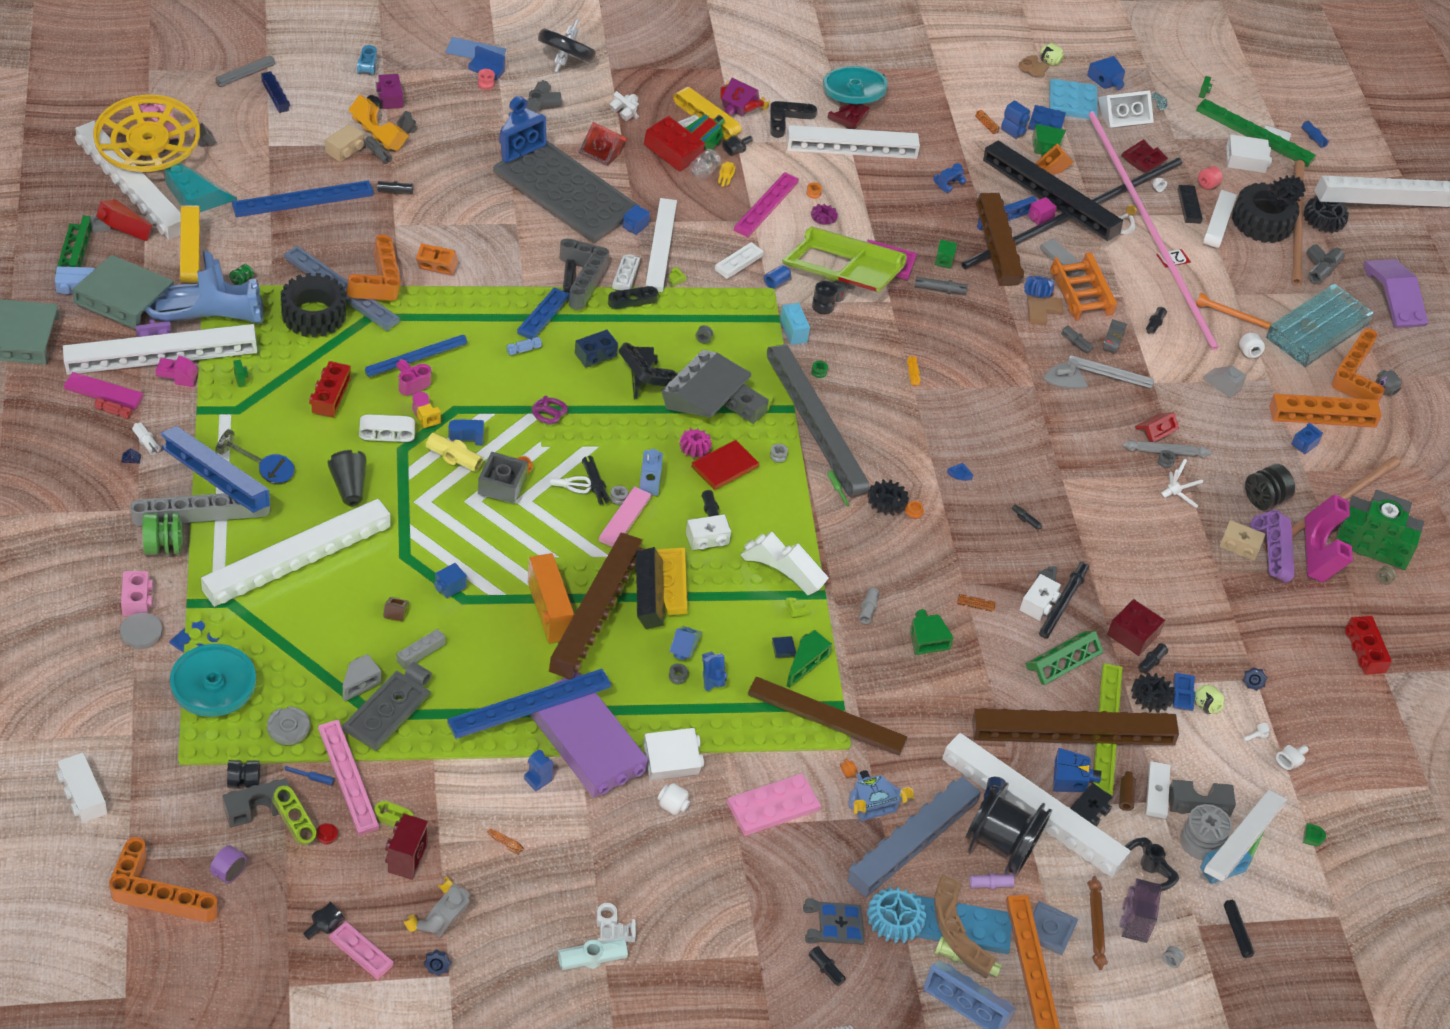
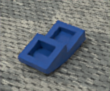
M1182 673L1174 674L1173 687L1175 690L1173 693L1176 695L1173 701V708L1194 710L1195 676Z

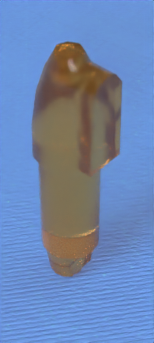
M493 829L487 831L493 839L506 845L509 851L519 855L524 850L523 846L513 838H509Z

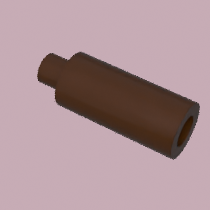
M1126 771L1125 776L1121 778L1119 808L1124 811L1134 809L1136 779L1130 771Z

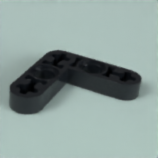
M772 102L770 105V134L775 138L783 137L786 128L785 117L814 119L817 114V107L807 103Z
M624 342L619 349V354L638 379L645 384L667 386L678 375L673 370L650 367L638 350L630 343Z

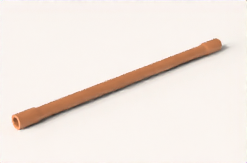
M1298 160L1295 162V178L1300 177L1301 180H1304L1305 163ZM1299 197L1301 201H1296L1299 204L1300 213L1294 226L1292 284L1296 286L1302 284L1303 197Z
M1396 456L1391 457L1380 467L1337 496L1346 500L1349 499L1352 495H1355L1387 472L1399 466L1400 459ZM1305 517L1291 526L1292 537L1305 529ZM1266 542L1263 548L1268 553V544Z

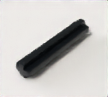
M573 259L565 261L563 291L569 294L574 278L575 261Z
M1233 899L1226 900L1223 906L1243 958H1251L1255 952L1236 901Z

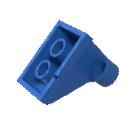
M516 96L511 100L509 108L512 112L509 113L507 122L500 130L499 143L501 144L502 160L505 163L547 145L546 116L526 109L528 103L522 96Z

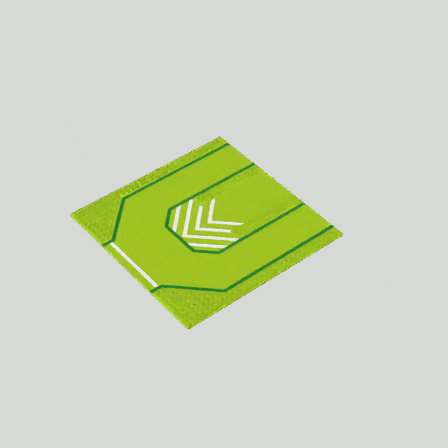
M259 285L264 313H262L263 323L255 324L247 320L223 316L201 317V330L254 324L257 353L199 360L195 439L268 488L271 510L264 517L190 523L185 633L189 634L190 642L184 645V654L193 648L199 647L196 645L199 643L204 645L223 644L239 649L250 658L254 665L256 687L253 695L245 705L226 715L214 717L200 716L181 707L179 765H228L229 760H241L243 763H246L247 760L260 761V764L330 762L318 730V725L339 720L343 730L342 725L396 671L405 675L406 669L397 662V653L436 629L445 636V645L416 662L432 673L429 682L423 686L431 692V695L377 751H374L343 731L354 762L530 757L537 750H542L545 757H562L530 715L457 739L452 734L447 719L547 687L565 678L549 672L550 658L559 642L548 644L528 585L529 557L553 553L575 615L612 549L611 546L599 542V536L621 505L614 504L611 500L605 504L603 498L604 505H600L595 493L591 489L587 493H578L562 486L550 485L551 478L588 477L582 464V459L586 457L587 461L590 462L588 456H592L599 475L606 484V492L609 498L611 489L614 486L625 487L629 495L634 487L640 488L643 454L645 450L649 451L650 449H656L658 452L663 453L658 496L651 495V499L627 534L643 539L642 548L644 549L652 547L656 549L685 548L688 614L668 615L664 606V625L645 629L637 617L636 569L631 571L629 582L624 583L622 595L617 596V603L614 608H611L608 620H604L601 633L596 634L597 639L594 646L589 647L590 651L587 659L582 660L583 664L580 674L584 675L599 669L604 670L611 683V688L596 692V694L644 754L643 740L645 734L694 728L695 734L700 737L699 753L850 749L851 740L849 735L748 695V691L757 676L846 712L824 584L818 591L807 595L791 578L778 569L762 562L745 561L741 556L745 550L744 546L752 539L755 541L761 534L766 535L773 532L785 547L788 545L792 547L799 543L822 570L794 403L767 358L768 347L784 344L776 294L773 288L663 287V292H658V299L655 303L613 309L608 305V295L611 292L620 290L612 289V287H596L584 308L579 310L572 309L569 306V300L537 335L542 342L541 347L536 349L532 347V350L521 353L517 352L514 355L508 354L507 345L512 343L516 345V342L528 339L517 334V329L554 287L400 286L396 300H375L400 318V322L388 331H385L346 303V316L340 329L335 327L334 333L331 334L328 331L326 336L323 337L321 334H316L317 337H311V334H307L306 337L301 336L300 331L296 334L293 332V327L291 329L286 327V323H283L281 315V290H283L284 285ZM555 287L563 291V287ZM629 296L630 299H637L636 296ZM309 302L301 305L299 308L307 311H320L328 308V306L319 302ZM703 325L710 327L714 333L710 342L706 344L696 339V333L699 327ZM608 330L618 342L617 356L595 365L584 367L575 355V341ZM459 335H465L467 344L409 363L411 367L418 364H427L431 367V385L419 392L427 393L431 406L440 409V424L427 428L421 426L412 409L413 394L402 395L398 390L399 374L401 373L398 368L371 377L365 373V367ZM624 342L630 343L634 347H654V354L658 356V363L654 365V368L669 369L677 373L681 372L702 350L717 352L751 373L752 376L744 383L746 386L756 392L758 389L773 394L774 400L769 410L752 424L724 405L712 417L666 409L661 392L666 386L646 384L638 399H633L631 368L619 354V349ZM241 359L243 367H247L248 377L245 378L246 386L238 387L234 375L233 361ZM329 361L351 366V380L334 418L312 413V405L309 404L310 395L315 393L316 382L321 380L322 369L326 368ZM545 395L563 401L568 407L567 413L561 416L560 420L555 424H545L536 419L532 414L533 404ZM548 403V406L558 411L562 410L560 406ZM538 411L545 418H554V416L546 412ZM364 415L411 417L415 420V437L409 442L364 440L359 436L360 418ZM452 420H484L483 445H475V441H461L468 450L483 457L480 469L474 472L458 463L455 465L447 463L442 455L426 448L429 436L432 433H436L450 440L448 437V425ZM690 428L693 430L698 428L699 431L705 430L706 434L710 435L712 443L707 454L737 440L759 462V467L714 490L691 467L692 462L699 458L697 456L692 458L691 455L685 456V452H681L680 438L684 431H688ZM783 444L787 447L788 453L785 461L775 462L771 459L770 452L773 445ZM352 450V453L357 454L358 451H361L367 459L363 499L357 506H348L343 503L328 468V459L330 461L331 455L339 451ZM491 451L516 459L520 456H526L533 463V468L527 473V478L515 504L478 494V478ZM272 454H280L291 460L294 465V473L290 479L284 482L269 481L262 476L259 470L261 460ZM282 458L272 473L268 472V479L277 477L274 474L286 461ZM193 471L192 496L224 493ZM648 474L647 479L653 480L654 475ZM586 480L570 481L574 483L588 484ZM570 485L571 487L580 490H586L588 488L584 486ZM711 490L713 491L715 502L719 505V515L725 514L730 527V542L724 546L692 550L686 535L687 520L708 517L704 511V501L701 495L702 492ZM379 499L390 513V527L386 530L377 532L366 539L353 543L349 547H344L331 555L318 559L316 562L309 563L296 571L289 572L278 579L267 582L261 587H256L243 595L234 597L226 603H221L214 607L202 591L201 577L371 501ZM456 563L467 575L466 588L446 598L434 586L435 573ZM390 597L409 601V606L402 621L383 617L385 603ZM786 598H796L797 601L806 603L810 607L811 613L809 615L791 617L786 605ZM202 621L204 623V630L192 629L193 622ZM682 626L702 632L692 657L685 660L674 657V653L670 652L676 629ZM816 630L832 643L830 656L792 687L788 688L786 686L795 656L775 658L772 638L792 636L797 653L800 639L805 634ZM210 632L212 638H219L217 642H210L207 638L208 633ZM711 651L715 655L722 653L727 674L725 686L714 687L710 691H706L704 689L702 655ZM368 654L381 670V684L344 701L343 683L350 662ZM679 663L687 667V679L684 683L675 684L670 681L669 670L673 664ZM396 697V698H395V700H402V699H403V698H401V697ZM295 707L307 714L310 721V731L304 740L294 745H282L270 738L267 732V721L270 715L277 709Z

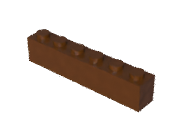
M980 193L976 206L999 286H1018L1024 277V270L1020 265V256L1016 251V242L1012 237V228L1009 227L1008 215L1004 209V201L1001 199L1000 193Z

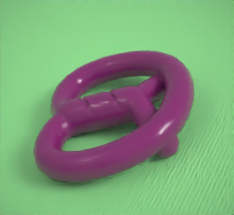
M546 395L537 400L532 406L534 417L545 424L557 423L560 417L568 411V407L563 401ZM548 403L556 404L560 406L562 410L558 411L548 406ZM538 411L546 412L554 416V418H545Z

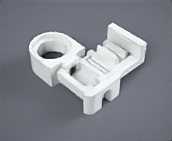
M611 903L601 904L597 910V927H600V938H597V940L604 942L623 938L625 942H635V919H632V922L627 924V926H623L621 923L617 924V908ZM608 910L612 912L613 916L611 918H604L601 912Z

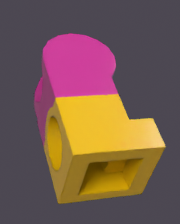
M425 392L414 393L412 396V409L421 426L427 428L440 424L441 411L438 407L433 408L431 406L428 394Z

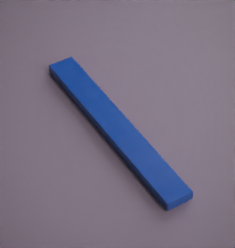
M369 180L232 201V208L237 218L373 196V189Z
M599 669L574 677L572 680L568 679L449 718L447 723L455 739L611 688V683L604 670Z

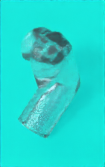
M1155 91L1151 98L1157 102L1158 109H1166L1168 105L1167 99Z

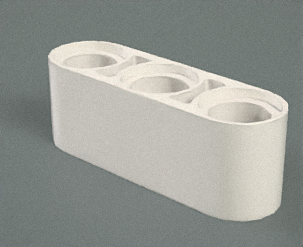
M364 415L360 418L359 436L364 440L409 442L415 437V420L408 416Z

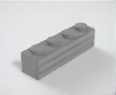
M436 629L398 652L397 662L406 669L412 662L416 663L444 646L445 636Z

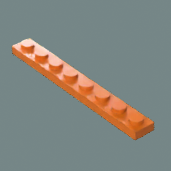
M1007 896L1006 905L1035 1029H1060L1029 896Z

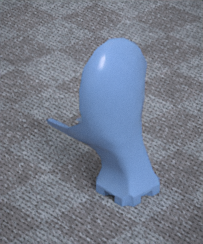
M203 251L205 270L201 272L198 270L197 284L173 285L145 310L154 320L166 322L223 316L259 324L263 323L262 313H264L263 300L260 295L257 279H251L242 285L235 286L227 283L223 279L219 260H214L213 255L207 251Z

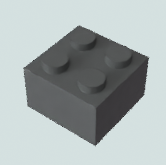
M491 451L478 478V494L515 504L527 478L528 462Z

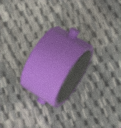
M228 845L215 856L210 866V872L214 877H218L226 884L231 883L243 871L247 857L243 852Z

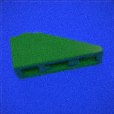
M816 630L805 634L800 639V644L786 686L788 688L792 687L830 656L832 643Z

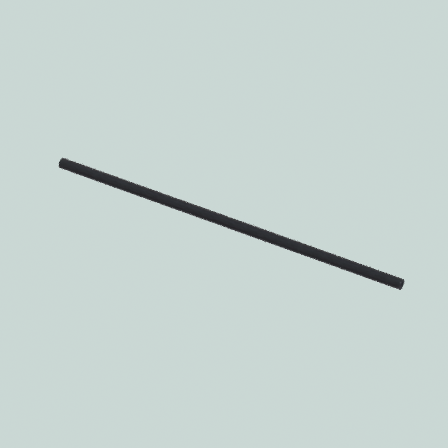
M1178 157L1130 181L1134 187H1137L1180 166L1182 160ZM1122 184L1091 200L1100 205L1128 191L1125 184ZM1062 213L1014 236L1013 240L1017 245L1071 219V217ZM989 249L961 263L962 268L966 270L991 258Z

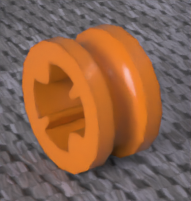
M815 182L809 183L806 192L807 196L813 199L819 198L822 186Z

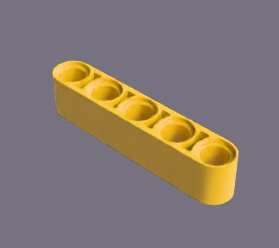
M685 87L673 95L675 104L691 116L697 115L700 118L703 115H707L713 120L718 115H721L725 120V123L721 126L724 134L723 139L727 140L731 136L741 133L742 128L738 121L692 88Z
M181 206L180 282L198 283L197 272L198 270L200 272V206Z

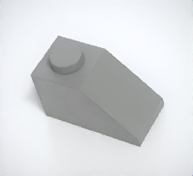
M1234 366L1212 369L1203 379L1232 398L1241 391L1247 375Z
M368 654L350 662L343 683L344 701L381 684V670Z

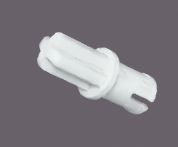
M141 422L135 423L132 430L139 438V443L146 447L150 455H156L157 453L153 448L159 452L161 447L154 440L153 434L148 432Z

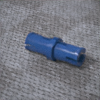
M1305 121L1302 124L1301 128L1308 133L1311 140H1314L1321 148L1328 145L1329 140L1322 135L1320 129L1314 127L1310 121Z

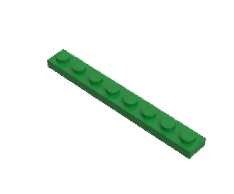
M1204 99L1197 106V112L1246 137L1268 140L1269 147L1272 150L1295 162L1298 160L1303 161L1307 168L1316 157L1309 150L1303 149L1295 143L1228 111L1226 108L1220 107L1210 100Z

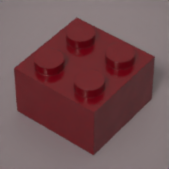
M1132 599L1112 620L1107 635L1137 656H1140L1160 635L1165 619L1135 599Z
M403 813L401 820L396 821L394 825L393 838H389L386 843L385 851H388L385 863H388V873L413 880L428 846V821Z

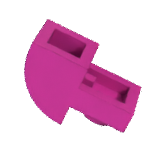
M178 356L177 360L160 358L155 370L156 376L174 379L176 385L194 387L198 377L196 365L183 356Z

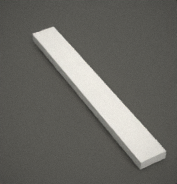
M660 198L645 285V287H655L658 292H663L677 200Z
M1268 790L1206 865L1204 872L1223 882L1284 807L1287 799Z

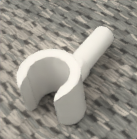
M1259 724L1257 726L1258 731L1243 737L1244 741L1246 742L1256 737L1267 738L1270 731L1268 724Z

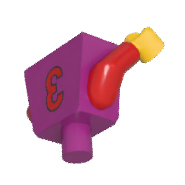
M733 77L730 82L727 81L720 88V99L722 100L723 107L726 108L724 112L731 117L734 113L744 116L746 113L757 108L767 110L770 101L766 102L764 97L760 99L758 89Z

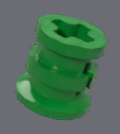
M243 264L237 269L232 270L229 273V277L234 285H242L254 277V271L251 266Z

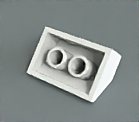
M1150 91L1099 97L1100 114L1109 128L1154 122Z

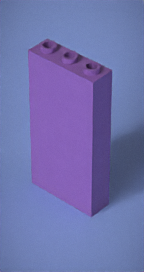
M576 672L574 677L580 676V672ZM563 678L553 684L568 680V678ZM596 693L529 714L593 798L606 794L615 786H621L627 780L635 776H641L646 771L648 758Z

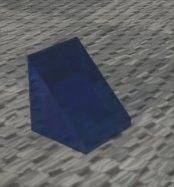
M130 448L123 453L121 462L140 464L141 454Z

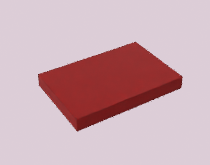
M734 440L693 461L691 467L716 490L758 468L759 462L737 440Z

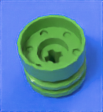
M144 513V555H158L160 546H164L166 555L170 554V546L174 548V555L180 554L183 543V526L179 513H173V522H170L169 513H165L163 522H159L157 513Z

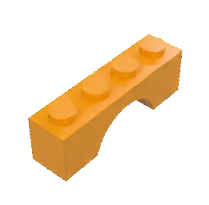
M361 94L358 95L348 109L353 114L352 118L358 123L361 122L363 124L362 127L368 132L371 131L373 133L371 136L378 141L381 140L384 148L389 151L393 149L398 152L409 137L402 128L390 121L385 125L379 126L377 120L379 107Z

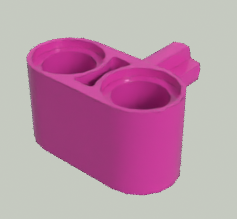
M400 359L396 364L397 368L401 371L399 374L398 390L402 395H412L431 385V367L429 365L418 364L411 367L403 359Z

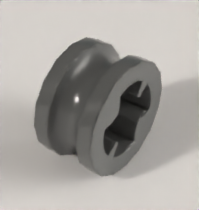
M705 325L700 326L696 333V339L701 343H709L714 335L713 330Z
M1169 450L1162 451L1158 458V464L1163 468H1171L1176 459L1175 454Z
M679 663L673 664L669 670L670 681L675 684L684 683L687 679V667Z

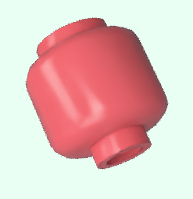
M1215 166L1203 169L1198 175L1199 184L1208 190L1215 188L1223 180L1222 172Z

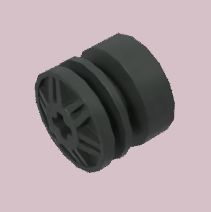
M1272 464L1263 470L1250 474L1245 481V490L1250 502L1256 508L1267 510L1278 503L1292 498L1295 493V482L1290 471L1285 466Z

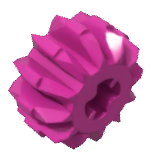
M690 428L688 431H684L679 442L681 452H685V456L691 455L692 458L695 456L701 458L703 455H707L712 444L710 435L706 434L705 430L699 431L698 428L696 430Z

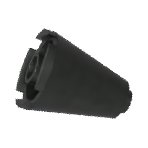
M352 450L339 451L331 455L330 461L328 459V468L343 503L348 506H357L363 499L367 459L361 451H358V454L352 453Z

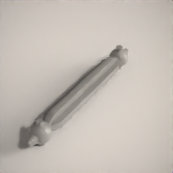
M1129 440L1122 444L1129 451L1137 449L1140 452L1161 453L1164 450H1169L1175 455H1199L1203 458L1212 454V451L1203 446L1197 448L1196 446L1145 441L1136 443L1134 440Z

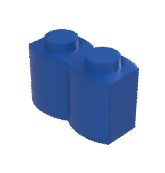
M1015 100L1009 103L1004 112L1001 130L1015 139L1023 137L1027 131V123L1030 120V110Z

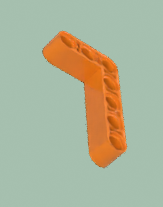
M380 234L376 236L374 258L378 275H350L348 277L346 294L351 298L390 301L398 298L401 280L393 242L388 235Z
M1364 329L1337 369L1331 385L1337 391L1352 398L1378 400L1379 404L1384 388L1380 384L1357 374L1378 335L1374 330Z
M132 837L126 841L109 880L110 894L113 901L202 922H211L217 918L218 905L217 899L213 894L139 878L147 858L145 842L139 837Z

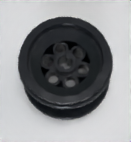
M1006 782L997 794L995 788L990 790L968 829L966 839L973 838L969 845L968 853H972L979 842H982L1007 856L1008 864L1004 873L1008 874L1012 870L1014 871L1013 876L1017 877L1037 844L1053 810L1049 808L1045 811L1046 804L1042 803L1037 811L1031 814L1004 799V796L1008 790L1009 783Z

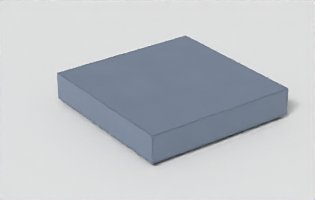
M1038 901L1033 917L1040 946L1062 956L1078 919Z

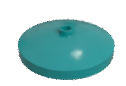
M860 66L834 69L827 73L823 79V90L829 97L851 104H864L879 100L886 94L888 86L887 79L883 74L874 69Z
M207 644L187 651L175 662L170 673V688L175 701L185 710L200 716L214 717L236 711L248 702L256 687V672L250 658L239 649L223 644Z

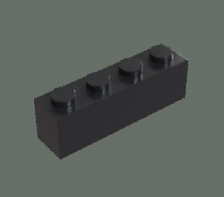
M652 547L636 551L637 617L645 629L664 625L663 559L656 548Z

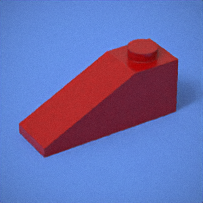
M116 199L100 201L96 214L98 219L110 227L148 241L152 224Z

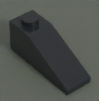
M635 347L650 367L657 365L658 356L654 354V347ZM631 369L633 399H638L646 384L640 381Z

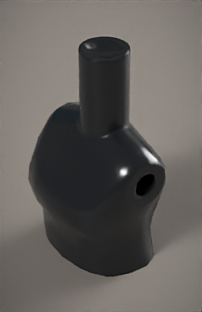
M733 135L723 141L722 146L728 155L732 156L736 153L745 152L746 144L752 142L753 138L747 136L740 139L738 136Z
M330 901L326 906L312 914L314 924L303 934L308 940L318 931L329 934L345 917Z

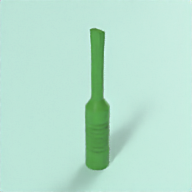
M829 471L827 475L832 485L839 492L845 505L850 506L841 490L842 486L834 471Z

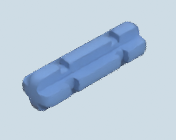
M539 337L531 338L532 340L527 339L516 342V345L512 343L507 345V352L509 355H514L517 352L521 353L532 350V347L536 349L542 346V342Z

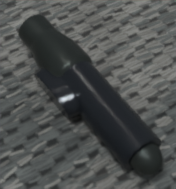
M1016 504L1013 505L1012 509L1017 513V517L1023 522L1027 521L1035 529H1042L1041 523L1027 513L1026 510Z

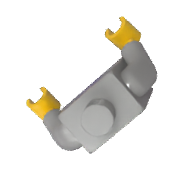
M444 877L445 883L442 885L438 884V887L445 895L432 908L426 919L418 921L416 916L411 914L408 916L409 920L403 921L409 932L418 929L419 931L434 933L440 938L466 910L470 902L469 891L464 887L453 884L448 877Z

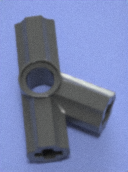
M542 80L529 92L526 109L538 113L543 107L561 106V93L550 92L551 85H549L548 81Z
M1315 244L1307 250L1306 254L1316 264L1308 275L1311 282L1315 284L1321 283L1332 274L1333 269L1344 259L1345 254L1342 252V249L1338 247L1332 248L1326 254L1318 244Z

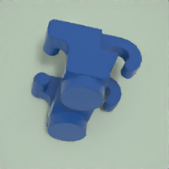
M958 163L953 164L952 168L948 167L943 170L940 175L936 174L933 177L934 182L946 193L953 189L951 185H947L949 181L956 182L958 180L960 184L966 183V178L963 176L964 169Z

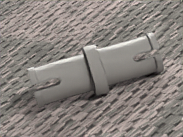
M869 588L866 598L862 601V610L859 615L861 623L869 624L873 612L876 611V602L880 594L876 588Z

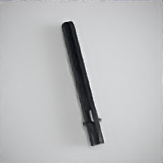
M1080 562L1076 570L1071 572L1068 584L1040 629L1039 635L1044 639L1050 636L1075 591L1085 581L1084 576L1088 571V564Z

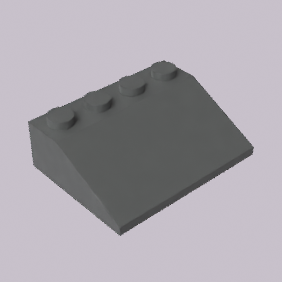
M702 350L661 392L666 409L712 417L752 375L749 371L719 353Z

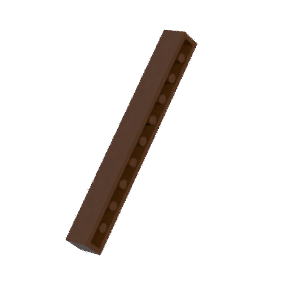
M622 532L619 534L550 658L549 672L571 680L576 672H580L583 664L582 660L587 659L590 651L589 647H593L596 642V634L601 633L604 620H608L611 608H614L617 603V596L622 595L624 583L629 582L631 571L636 569V551L644 550L642 548L643 539Z
M980 708L974 709L972 718L973 738L977 741L1175 746L1179 736L1176 714Z

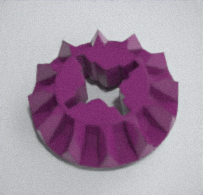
M825 203L823 205L817 204V206L812 208L811 217L817 223L832 224L837 220L838 213L836 208H832L831 205L827 206Z

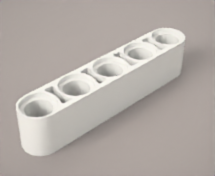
M1221 189L1203 244L1219 249L1237 194Z

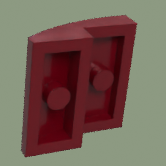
M1144 139L1124 151L1121 155L1129 164L1144 173L1153 170L1168 160L1158 147L1153 149Z

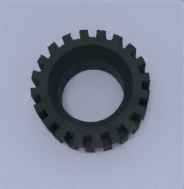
M306 273V277H302L300 274L296 276L297 280L291 278L289 285L285 283L283 290H281V315L283 323H286L288 329L293 327L294 333L297 334L300 331L301 336L305 337L307 334H311V337H317L316 334H321L323 337L326 336L328 331L331 334L334 333L335 327L337 329L342 327L346 316V292L343 290V285L338 284L337 279L330 280L329 275L321 277V273H316V276ZM309 302H319L328 306V308L320 311H307L299 307Z

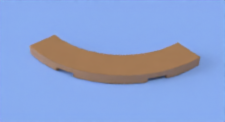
M942 874L934 898L935 916L940 932L949 947L967 966L987 978L997 958L988 954L966 935V930L962 925L960 917L957 915L956 908L957 897L962 884Z

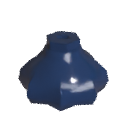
M1252 667L1250 670L1245 671L1242 681L1246 684L1247 689L1258 691L1260 688L1265 687L1268 677L1264 674L1263 669Z
M436 949L426 954V960L423 964L428 969V973L440 976L443 973L449 972L451 960L446 952Z

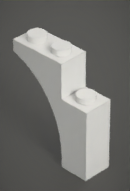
M773 532L766 535L761 534L755 541L753 539L745 544V550L741 554L745 561L762 562L778 569L791 578L807 595L818 591L828 579L827 575L799 543L792 547L790 545L785 547Z

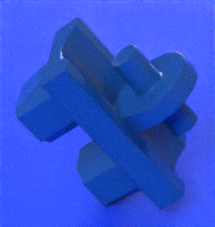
M712 651L703 654L704 689L710 691L714 687L725 686L727 674L724 666V655L722 653L715 655Z

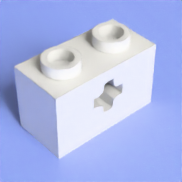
M724 514L687 520L686 535L691 549L697 550L728 545L731 530Z
M1040 574L1023 598L1020 611L1039 621L1044 615L1048 616L1052 609V603L1056 604L1061 595L1059 593L1061 584Z

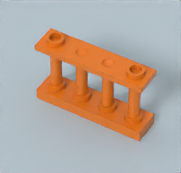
M1092 252L1085 253L1081 262L1061 265L1058 257L1054 258L1050 266V272L1054 276L1075 321H1079L1082 311L1102 308L1106 316L1114 314L1117 302ZM1082 269L1086 275L1068 278L1065 272ZM1089 282L1093 288L1074 291L1071 285ZM1092 295L1097 296L1099 302L1080 304L1078 300L1079 297Z

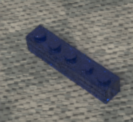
M271 71L261 73V81L279 113L289 111L290 102L283 93V89L280 88L279 82L276 81L275 75Z

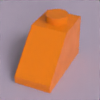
M1057 143L1035 164L1053 175L1062 173L1074 161L1067 151Z

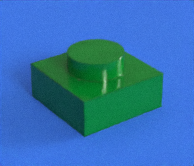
M1205 76L1198 97L1205 98L1206 93H1210L1213 85L1210 84L1212 77Z
M241 359L234 360V375L238 387L246 386L245 378L248 377L247 367H243Z

